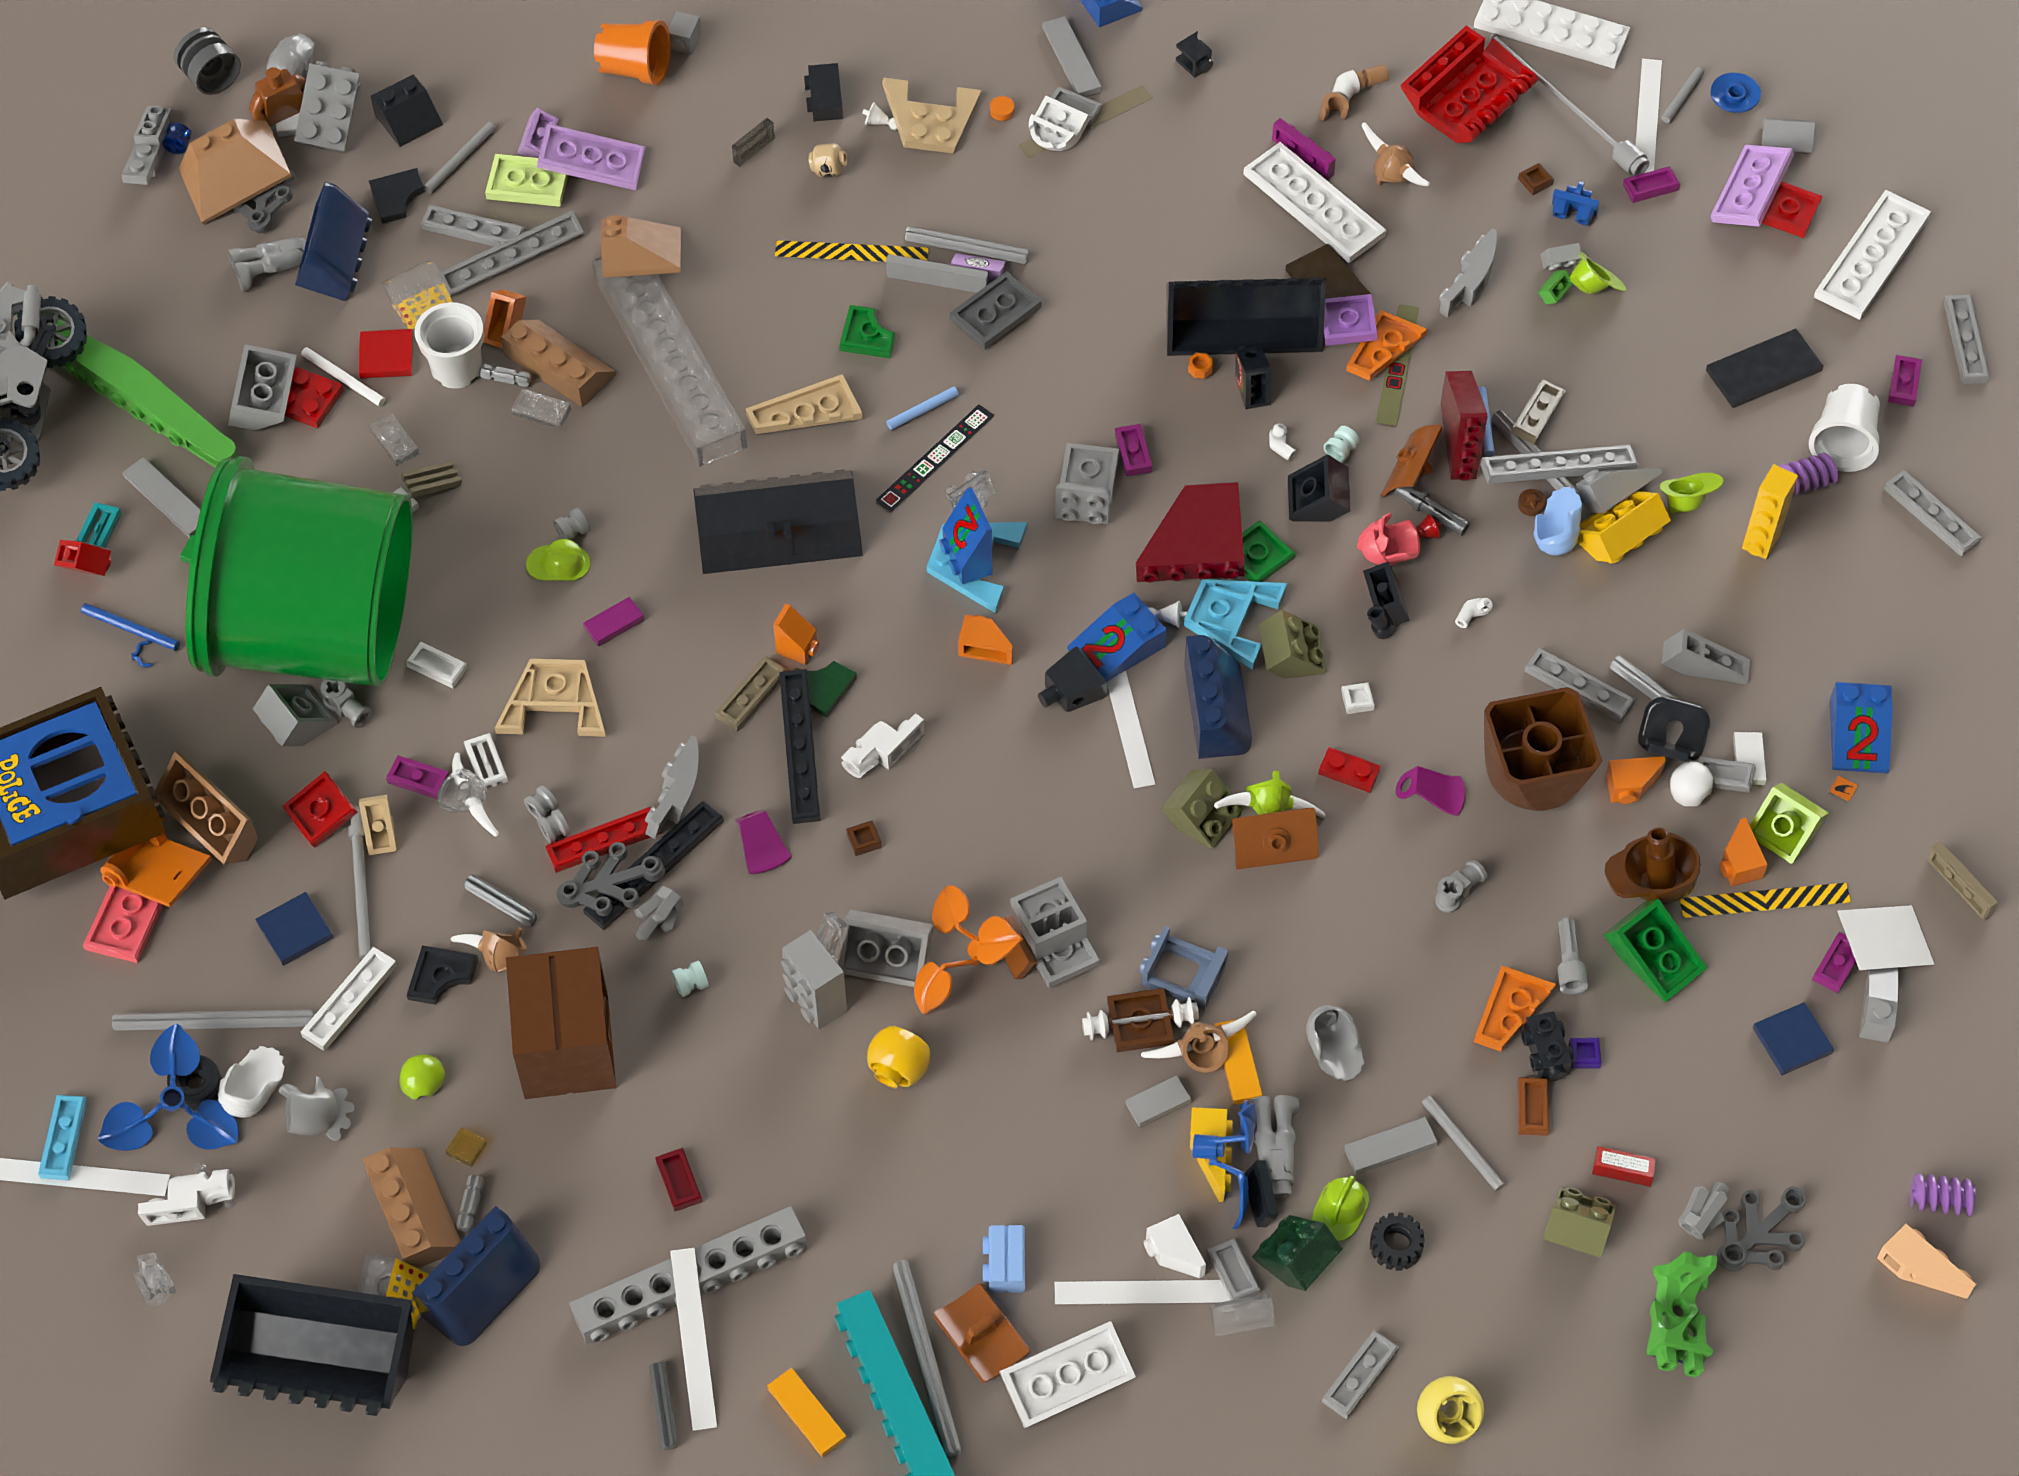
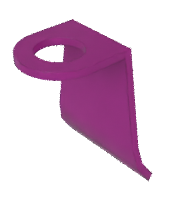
M1417 766L1404 773L1396 786V795L1400 799H1406L1414 794H1418L1440 810L1458 816L1463 809L1465 787L1460 776H1449ZM1410 778V787L1407 791L1402 792L1403 783Z
M754 811L735 820L739 824L749 874H757L775 869L791 859V855L783 844L766 811Z

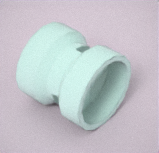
M1340 426L1334 433V438H1330L1324 444V451L1343 463L1349 457V451H1353L1360 444V438L1353 429L1347 426Z
M699 960L690 963L688 969L678 968L671 971L681 997L689 995L694 988L702 990L709 987L707 977Z

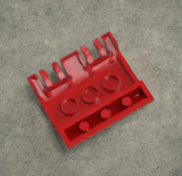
M1467 25L1401 84L1402 91L1417 115L1455 143L1473 142L1486 130V124L1493 123L1518 100L1519 94L1526 93L1529 88L1538 82L1536 73L1525 65L1521 67V75H1518L1485 52V38Z

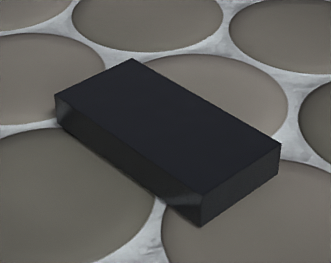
M1256 1160L1244 1174L1245 1177H1248L1249 1198L1257 1227H1267L1278 1215V1210L1266 1161Z

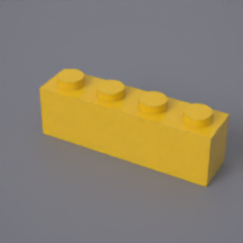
M1775 464L1772 465L1759 487L1742 549L1747 550L1754 556L1767 559L1780 537L1797 482V474Z

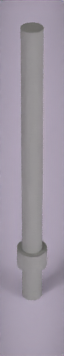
M354 806L358 813L351 818V825L348 827L353 849L359 957L363 959L371 950L363 840L366 838L360 806Z

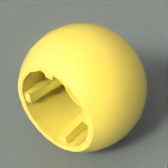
M1445 1376L1430 1382L1424 1388L1418 1400L1417 1416L1421 1427L1428 1436L1445 1444H1457L1471 1438L1480 1428L1484 1417V1403L1480 1393L1473 1384L1456 1376ZM1450 1400L1449 1408L1441 1412L1442 1405H1445Z

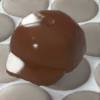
M1658 827L1650 830L1647 836L1630 842L1624 850L1610 857L1605 863V876L1613 892L1619 897H1640L1645 901L1659 899L1663 905L1685 898L1693 892L1700 874V856L1697 849L1686 839L1669 832L1665 828Z

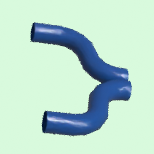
M149 640L140 642L137 645L136 651L131 653L132 660H137L141 667H152V663H143L141 658L137 656L140 653L141 646L150 644Z

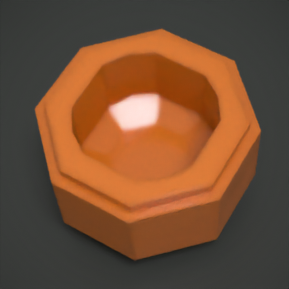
M1195 353L1189 357L1188 372L1194 378L1205 379L1212 374L1213 359L1207 353Z

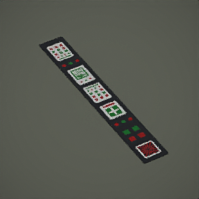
M977 405L883 492L876 501L889 511L894 510L982 428L994 414L981 405Z

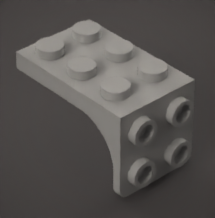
M317 61L316 64L309 63L294 140L295 143L345 153L358 88L361 87L360 74L355 73V69L350 67H341V70L331 68L329 63Z
M1074 443L1066 444L1060 484L1056 485L1055 518L1066 521H1085L1092 524H1108L1119 449Z

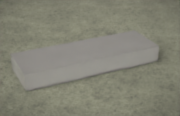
M1426 1117L1346 1144L1344 1145V1151L1356 1175L1437 1146V1140Z
M1373 1330L1324 1395L1322 1403L1347 1419L1398 1352L1399 1346Z

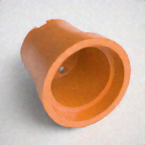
M647 20L643 24L603 23L600 28L604 29L602 33H597L594 44L595 62H600L601 68H597L600 73L636 78L642 83L656 86L664 81L671 56L670 33L664 21Z

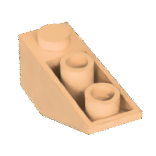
M1907 1224L1882 1247L1877 1257L1900 1279L1968 1299L1976 1286V1283L1973 1282L1971 1276L1966 1271L1958 1269L1949 1261V1258L1943 1251L1935 1249L1926 1241L1920 1231L1912 1229Z

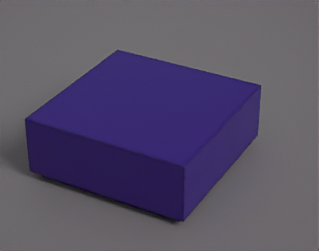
M1570 1038L1569 1046L1574 1055V1063L1571 1064V1068L1601 1067L1599 1038Z

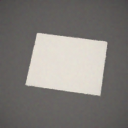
M1912 905L1837 911L1859 970L1934 965Z

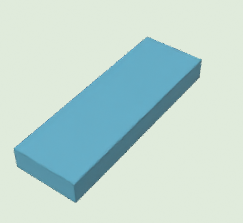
M56 1095L38 1172L41 1179L70 1180L88 1102L86 1097Z

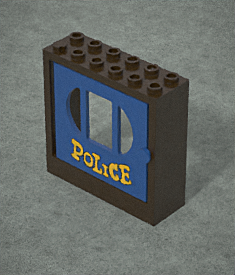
M102 687L0 727V818L12 844L11 846L0 821V892L4 900L166 833L162 824L163 821L167 820L160 804L154 805L159 802L153 786H146L151 783L145 768L138 769V766L142 765L136 749L130 751L129 748L134 746L128 731L122 733L121 730L126 727L120 713L114 715L113 712L117 710L115 702L111 695L105 696ZM109 730L111 731V734H112V736H113V738H114V740H115V743H116V745H117V747H118V749H119V751H120V754H121V756H122V758H123V760H124V762H125V765H126V767H127V769H128V771H129V774H130V776H131V778H132V780H133V782H134V785H135V787H136V789H137V791H138V794H137V792H136V790H135V788H134V786H133V784H132V781H131V779H130V777H129V775H128V772H127V770H126V768H125V766H124V764H123V761H122V759H121V757H120V755H119V752H118V750H117V748H116V746H115V744H114V741H113V739H112V737H111V735H110ZM96 744L105 764L103 767L47 790L40 791L32 773L34 768ZM106 776L99 789L82 800L71 803L48 801Z

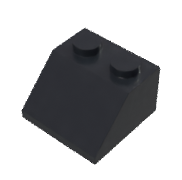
M414 74L370 96L376 118L399 147L443 125L427 90Z
M1327 454L1288 475L1289 520L1293 522H1331L1350 512L1349 467Z

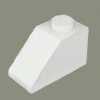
M1179 1214L1147 1228L1146 1240H1144L1145 1249L1150 1257L1155 1256L1160 1266L1197 1278L1205 1276L1206 1263Z

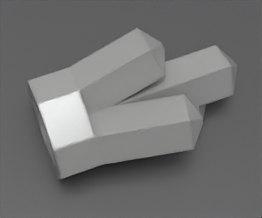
M662 886L650 899L634 910L638 918L642 919L645 917L635 933L638 940H646L658 924H660L659 927L664 932L673 929L677 913L684 905L677 893Z
M1716 1182L1709 1192L1704 1186L1694 1187L1685 1211L1678 1219L1679 1226L1695 1238L1704 1240L1710 1230L1724 1221L1723 1214L1719 1210L1728 1199L1726 1194L1729 1188L1726 1183Z

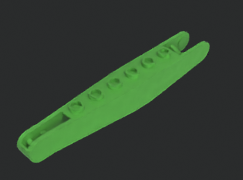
M58 319V322H57L56 325H57V327H58V326L64 325V324H66V323H64V322H62L61 320ZM71 329L60 332V334L68 338ZM87 335V342L84 344V350L81 355L78 353L75 361L66 362V365L62 367L73 374L78 380L92 387L97 393L111 400L116 406L130 413L135 419L149 425L156 433L166 436L175 446H182L214 468L222 460L239 457L235 443L218 431L154 375L132 358ZM57 340V341H58V345H61L62 343H64V342H62V341H60V340Z

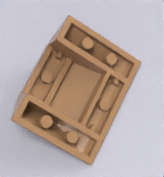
M232 119L189 143L179 167L181 176L203 224L292 177L269 123L262 120Z
M611 215L606 219H602L600 239L603 278L681 272V227L621 217L619 215Z

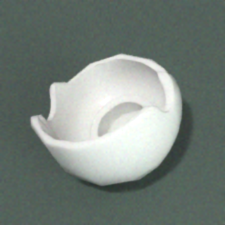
M1685 762L1672 773L1670 791L1675 801L1683 806H1698L1712 792L1713 776L1709 769L1699 762Z

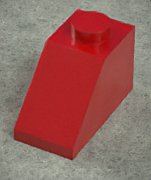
M60 540L53 566L91 575L105 576L111 565V550L79 541Z

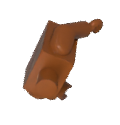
M269 68L266 71V78L257 81L255 84L256 93L253 94L249 105L252 119L267 121L271 127L300 113L306 79L298 74L291 75L288 69Z

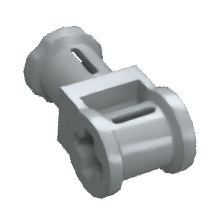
M324 680L321 683V693L324 696L323 702L328 710L336 712L340 717L346 716L351 720V724L355 728L362 727L372 715V709L359 703L354 698V693L345 686L344 682Z
M1469 860L1461 872L1456 870L1450 876L1442 878L1438 883V893L1435 899L1438 909L1447 913L1456 911L1460 907V903L1469 896L1470 889L1478 882H1484L1487 879L1484 867L1476 860Z

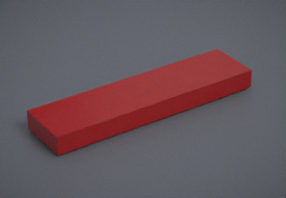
M651 807L546 845V851L555 872L557 873L583 863L582 856L587 851H595L600 857L608 854L610 846L615 842H621L627 847L651 838L645 834L648 826L645 819Z

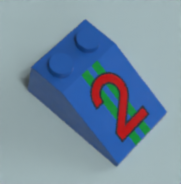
M970 487L966 489L942 528L943 539H940L943 554H948L951 559L949 561L951 571L954 576H959L962 584L993 575L992 528L973 488Z
M1133 592L1108 608L1067 646V649L1070 651L1077 646L1102 677L1109 681L1165 648L1166 629L1137 594Z
M1835 682L1830 697L1832 770L1889 773L1892 729L1891 685Z

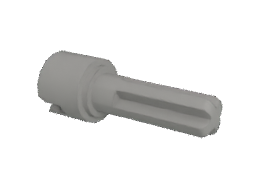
M1563 918V920L1558 922L1562 963L1557 968L1558 980L1562 993L1577 995L1588 989L1586 965L1579 961L1575 922L1572 919Z

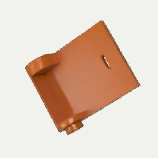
M162 834L113 854L100 870L103 881L109 886H118L155 902L172 907L212 858L210 855L168 840L165 834Z

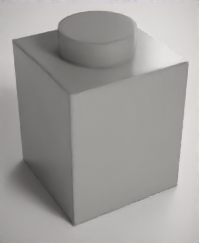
M676 11L668 28L671 50L692 55L701 35L700 16Z

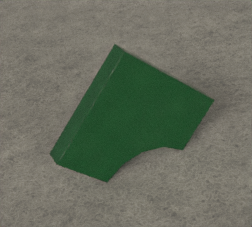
M836 661L817 671H807L811 709L827 717L856 680L857 673Z

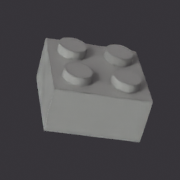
M1579 243L1548 248L1540 255L1543 269L1553 271L1562 266L1569 268L1578 264V261L1582 259L1579 254L1581 252Z

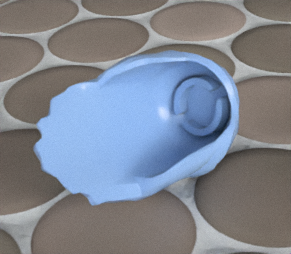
M1563 487L1560 490L1553 491L1552 496L1547 499L1544 515H1536L1533 536L1539 549L1547 554L1554 556L1563 555L1572 551L1577 544L1581 531L1579 525L1582 502L1580 496L1576 494L1575 488Z

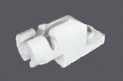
M915 713L909 720H904L897 731L882 721L876 723L856 741V748L850 747L841 757L843 759L841 763L843 768L857 778H861L878 763L889 770L924 735V719Z
M229 1169L214 1170L210 1178L205 1172L171 1178L168 1182V1200L155 1198L145 1203H138V1215L146 1226L205 1219V1203L206 1205H212L234 1198L235 1183L233 1174H229Z

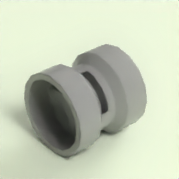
M579 508L571 510L568 517H559L553 521L554 527L561 539L573 541L577 533L583 535L590 531L588 521Z

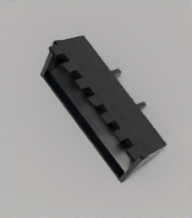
M1327 278L1168 282L1166 285L1167 356L1194 355L1195 353H1207L1208 355L1236 354L1237 349L1242 345L1260 346L1264 353L1322 352Z

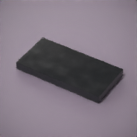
M1795 328L1707 365L1706 371L1732 408H1735L1817 374L1823 370L1824 365Z

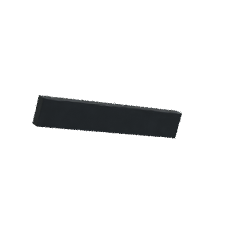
M807 669L779 672L793 824L821 821Z
M703 800L629 868L641 865L646 857L654 856L662 861L665 874L668 873L724 822L723 816ZM643 876L615 886L624 890L634 888L640 898L658 881L650 882ZM600 893L596 899L607 897L613 907L611 913L607 916H600L595 910L585 907L583 912L602 930H605L629 907H626L623 902ZM634 895L628 896L626 900L633 899ZM602 904L599 909L605 908L607 904Z

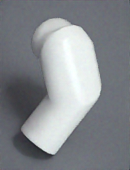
M1275 424L1269 433L1270 448L1287 461H1291L1296 454V450L1286 444L1285 434L1287 433V428L1283 424Z
M1488 598L1468 600L1459 612L1455 623L1461 628H1466L1472 618L1484 616L1492 610V601Z

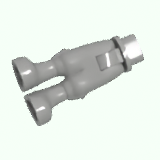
M304 236L261 243L251 248L236 247L229 249L228 257L234 273H236L242 292L252 288L253 277L260 273H276L299 266L306 243Z
M1287 1095L1274 1097L1273 1105L1277 1120L1276 1132H1273L1271 1128L1270 1097L1260 1096L1248 1100L1249 1104L1256 1105L1257 1130L1254 1143L1257 1146L1259 1160L1266 1161L1274 1197H1289L1292 1195L1291 1185L1294 1183V1144L1297 1140L1295 1132L1291 1127V1119L1293 1115L1299 1112V1099Z

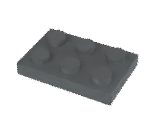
M1006 271L951 311L949 315L953 323L985 350L1041 308V300Z

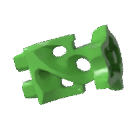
M1685 1251L1672 1262L1653 1267L1657 1292L1649 1312L1652 1325L1647 1355L1656 1357L1658 1369L1672 1371L1678 1366V1363H1683L1685 1375L1695 1378L1704 1371V1361L1713 1354L1714 1350L1706 1342V1316L1699 1313L1695 1299L1699 1291H1704L1707 1288V1277L1716 1269L1717 1256L1697 1257L1691 1252ZM1674 1306H1680L1683 1309L1681 1317L1674 1314ZM1688 1328L1692 1330L1694 1337L1689 1334Z

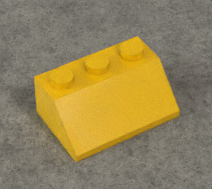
M1635 491L1606 512L1594 513L1581 522L1579 525L1581 531L1577 543L1596 561L1612 564L1623 559V555L1629 550L1640 547L1643 544V540L1647 537L1661 532L1663 526L1671 520L1659 493Z

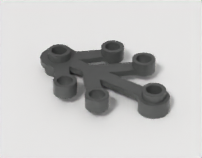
M290 166L288 167L292 177L252 198L256 202L255 210L249 207L247 202L233 208L235 212H240L248 218L247 225L252 231L259 234L267 232L272 227V215L293 198V193L288 186H285L287 183L292 182L296 176ZM276 195L277 198L267 206V202Z
M615 842L609 848L610 857L596 878L589 882H586L591 872L600 866L601 859L595 851L584 853L582 856L583 866L573 880L566 881L559 886L557 898L566 907L574 908L581 904L595 910L600 916H607L613 908L610 900L607 897L596 899L588 894L598 891L623 902L626 907H635L640 900L637 891L634 888L624 890L615 885L643 876L650 882L658 881L665 874L664 865L658 857L649 856L643 860L641 865L613 874L619 863L626 859L628 855L625 845L621 842ZM617 850H622L621 853L614 854ZM596 858L593 862L588 863L589 859ZM634 895L633 899L626 900L628 896ZM602 904H607L605 908L599 909Z
M1795 1186L1785 1189L1781 1197V1204L1759 1224L1757 1207L1760 1202V1196L1753 1190L1744 1192L1741 1198V1206L1745 1209L1746 1236L1738 1242L1736 1226L1740 1220V1215L1731 1208L1724 1210L1722 1213L1724 1221L1721 1224L1725 1227V1244L1719 1248L1717 1253L1719 1264L1728 1271H1739L1745 1264H1762L1771 1270L1780 1269L1784 1262V1255L1779 1250H1770L1768 1253L1749 1250L1754 1245L1786 1246L1788 1250L1797 1252L1802 1248L1805 1240L1804 1236L1798 1231L1790 1233L1768 1232L1789 1213H1798L1804 1208L1807 1200L1805 1192ZM1751 1197L1755 1200V1203L1750 1204L1745 1198ZM1793 1199L1797 1202V1205H1791L1787 1200ZM1730 1215L1734 1217L1735 1221L1729 1222L1725 1219V1216ZM1790 1238H1796L1800 1244H1792ZM1732 1254L1737 1260L1731 1261L1727 1258V1255ZM1772 1256L1777 1257L1779 1263H1773L1769 1258Z

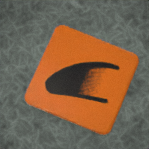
M1838 776L1829 791L1846 801H1850L1858 785Z

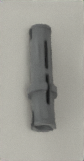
M1413 486L1396 488L1395 495L1412 504L1414 510L1418 512L1421 510L1431 515L1435 520L1458 533L1459 536H1463L1469 528L1470 522L1463 519L1447 507L1430 498V494L1426 491L1421 492Z

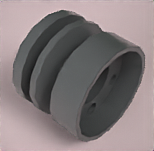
M203 27L193 30L180 40L175 49V64L203 94L214 95L228 89L240 74V58L226 45V42L221 39L218 33L211 28Z

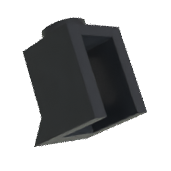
M1198 31L1176 44V47L1182 52V54L1176 57V61L1194 78L1208 72L1213 66V61L1211 60L1212 50L1202 40L1197 38Z

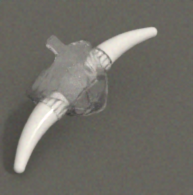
M456 752L452 761L453 773L443 781L439 788L437 796L438 805L443 810L453 813L469 811L487 831L496 837L499 835V832L489 820L482 804L487 795L485 783L478 775L463 768L460 753Z

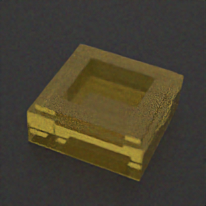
M461 1127L445 1152L446 1155L472 1167L487 1145V1142L482 1137Z

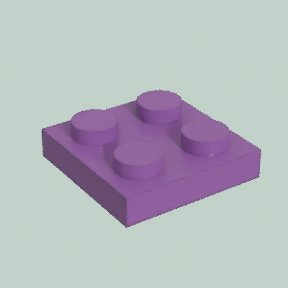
M1372 294L1325 299V346L1377 340Z

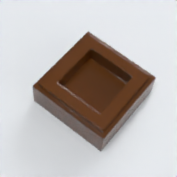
M1540 163L1520 172L1518 175V180L1532 195L1543 191L1554 183V179Z
M873 820L846 828V834L855 856L882 848V842Z

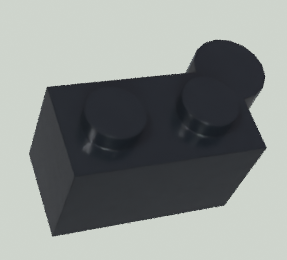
M838 63L808 65V75H804L805 91L810 90L811 97H806L807 112L813 113V122L843 119Z
M1389 561L1363 571L1373 603V607L1368 610L1367 616H1369L1368 619L1372 623L1371 628L1375 636L1379 639L1391 637L1395 631V626L1410 621L1398 579Z

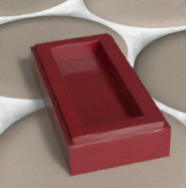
M683 1148L655 1157L674 1212L703 1202Z

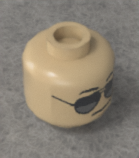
M835 143L816 145L813 152L809 153L810 169L818 177L839 176L843 172L844 166H847L848 163L846 152L842 151L840 146Z

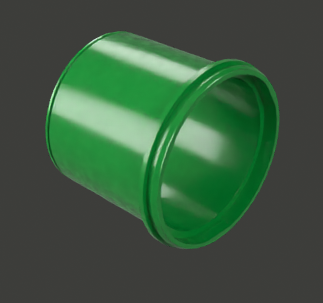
M239 456L236 459L228 458L220 461L210 478L204 495L195 531L189 568L185 635L188 659L192 667L200 672L205 671L207 675L214 677L220 676L226 667L381 687L386 681L393 662L407 595L413 533V514L410 497L397 493L255 470L252 460L248 457Z

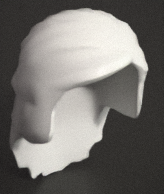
M259 1046L256 1050L251 1049L239 1064L235 1063L228 1069L225 1077L220 1080L218 1101L227 1113L241 1118L251 1117L268 1103L269 1097L283 1078L285 1066L282 1064L284 1057L279 1055V1051L274 1048Z

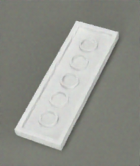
M1483 0L1473 27L1615 69L1630 31L1628 26L1538 0Z
M1281 142L1244 167L1243 175L1324 243L1329 244L1348 263L1352 262L1386 236L1385 228Z
M1885 190L1815 291L1814 298L1860 320L1929 219L1931 211Z

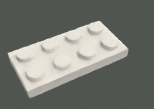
M1111 1321L999 1371L1024 1428L1136 1377Z

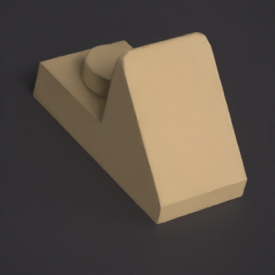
M381 795L359 799L368 854L375 855L397 851L394 821L390 812L388 796Z

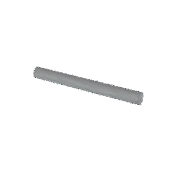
M488 122L424 185V189L428 193H432L496 129L495 125Z
M1431 1096L1425 1098L1422 1101L1424 1107L1495 1191H1499L1505 1185L1504 1182Z

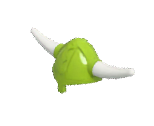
M1275 770L1272 772L1271 780L1247 786L1246 792L1227 796L1214 804L1215 808L1228 805H1246L1253 807L1259 815L1283 812L1285 810L1314 808L1316 816L1325 817V813L1313 804L1292 796V788L1280 779L1279 771Z

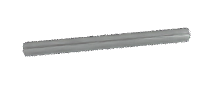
M311 1009L115 1013L112 1016V1027L115 1031L166 1030L174 1024H179L183 1029L305 1027L314 1017V1013Z
M906 1260L898 1261L893 1264V1271L946 1457H953L961 1453L960 1443L909 1263Z

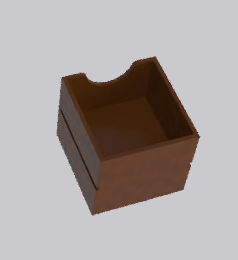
M598 946L506 957L513 1057L524 1098L533 1099L566 1095L572 1092L574 1094L615 1089L616 1078L609 998Z

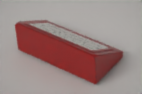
M1597 1146L1592 1174L1651 1187L1654 1177L1655 1158Z

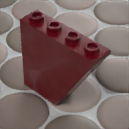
M1472 370L1445 371L1441 410L1450 480L1466 481L1477 479L1488 418L1487 411Z
M1238 482L1185 485L1136 561L1137 582L1152 583L1168 580H1202L1244 576V552Z

